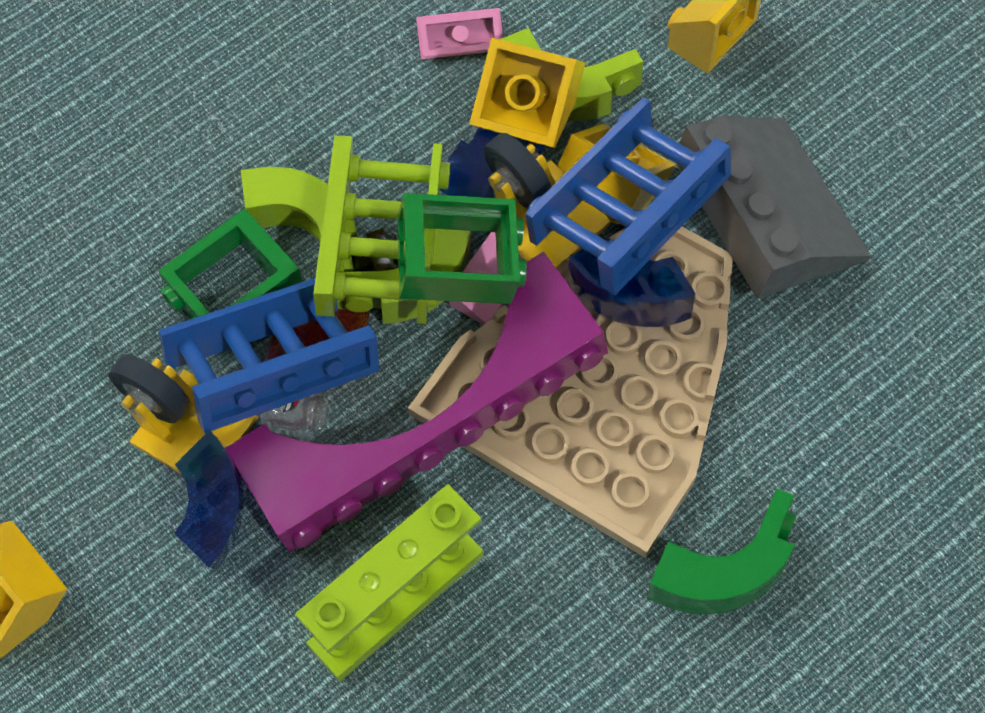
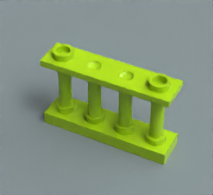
M334 135L314 285L316 315L334 317L336 299L344 300L346 295L417 301V323H427L428 307H437L436 300L399 299V281L347 277L346 272H340L341 259L349 260L350 255L398 259V241L352 237L351 232H345L346 220L354 221L355 216L397 219L401 202L356 198V193H350L351 182H359L360 178L429 183L428 194L439 195L440 189H448L450 177V162H442V144L433 143L431 165L361 160V155H353L352 137ZM425 228L424 230L425 271H432L436 229Z
M449 484L437 492L295 613L296 618L313 636L306 642L307 647L338 682H341L484 557V550L468 535L471 530L482 522V519Z

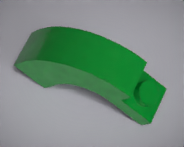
M776 488L757 535L745 548L734 554L722 557L705 556L668 541L650 582L647 599L681 612L717 614L741 608L761 597L779 579L795 547V544L787 541L797 514L789 512L794 495Z

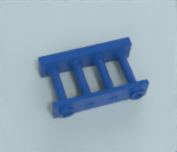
M643 97L631 110L624 111L616 124L543 196L537 197L530 204L525 213L530 242L537 246L552 230L597 257L600 285L616 295L731 176V147L715 138L703 151L699 150L695 153L653 129L651 102ZM640 143H643L685 169L674 180L666 182L626 157ZM613 171L655 196L656 199L645 210L637 212L597 188V186ZM584 201L627 228L615 241L610 240L607 242L567 216Z
M315 278L159 330L165 366L169 365L172 368L187 364L199 383L193 386L192 390L198 423L204 433L380 371L376 334L369 325L347 332L336 315L334 317L316 315L314 303ZM336 299L335 313L338 312V309H337V299ZM317 320L330 339L305 347L293 330V327ZM274 334L287 354L261 362L249 342ZM231 349L243 369L217 378L206 357Z

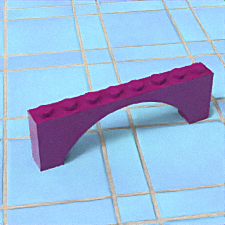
M542 252L526 262L525 285L517 288L514 298L508 306L502 333L484 370L457 401L435 418L413 430L391 438L348 445L317 444L295 440L271 432L265 423L225 449L275 533L287 550L292 552L297 548H305L312 545L320 538L322 532L336 523L347 522L355 518L365 505L379 496L386 497L395 493L402 486L403 481L419 471L425 472L433 469L443 460L446 454L459 446L473 444L483 435L486 429L497 422L508 421L516 417L526 404L537 397L548 396L562 386L564 380L579 371L584 372L594 368L601 362L603 356L608 354L605 335L547 255Z

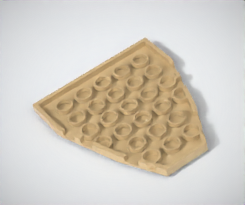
M681 227L616 295L601 287L597 257L590 253L587 254L585 250L572 256L557 270L603 330L608 354L604 355L601 362L594 368L584 372H577L564 380L562 386L548 396L537 397L526 404L516 417L508 421L497 422L486 429L476 442L461 447L646 558L695 483L727 346V321L731 290L730 278L733 261L731 254L688 229ZM624 230L610 236L608 242L610 240L615 241ZM505 305L495 311L493 319L473 332L470 329L458 338L408 407L409 416L424 424L450 407L471 387L484 370L496 348L508 308Z

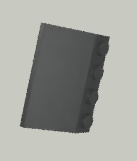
M723 115L686 126L679 143L695 153L699 150L703 151L715 138L731 147V176L702 205V208L757 299L870 259L871 254L785 119ZM677 164L680 171L682 172L685 168Z

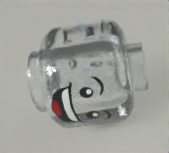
M320 392L258 414L257 416L261 418V424L266 423L271 432L295 440L306 441L313 437L315 432L318 433L324 428L328 416V401Z

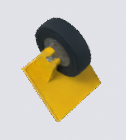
M501 133L487 143L483 148V155L493 173L488 178V181L494 189L495 196L500 199H515L516 218H522L524 222L523 241L521 246H518L519 255L527 262L544 252L556 269H558L582 248L553 230L537 246L534 245L529 239L525 213L530 204L537 197L543 196L564 173L552 160L546 162L542 154L539 155L532 144L525 147L507 133ZM584 201L567 216L596 235H599L611 223L601 211Z
M124 354L117 360L108 374L112 384L125 396L121 405L131 413L140 426L129 441L130 444L206 490L230 458L225 448L247 435L260 417L258 414L204 433L198 423L192 387L199 383L192 373L183 369L178 375L171 366L162 364L157 358L150 364L136 356Z

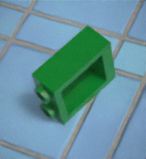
M416 193L403 194L397 215L399 299L511 304L517 288L523 287L526 281V260L519 258L518 246H521L523 241L524 222L522 218H516L515 199ZM424 228L495 232L498 274L425 271Z
M245 208L158 270L164 284V288L160 290L161 295L175 312L182 309L190 319L210 312L185 284L240 244L270 277L233 305L303 281L299 267Z

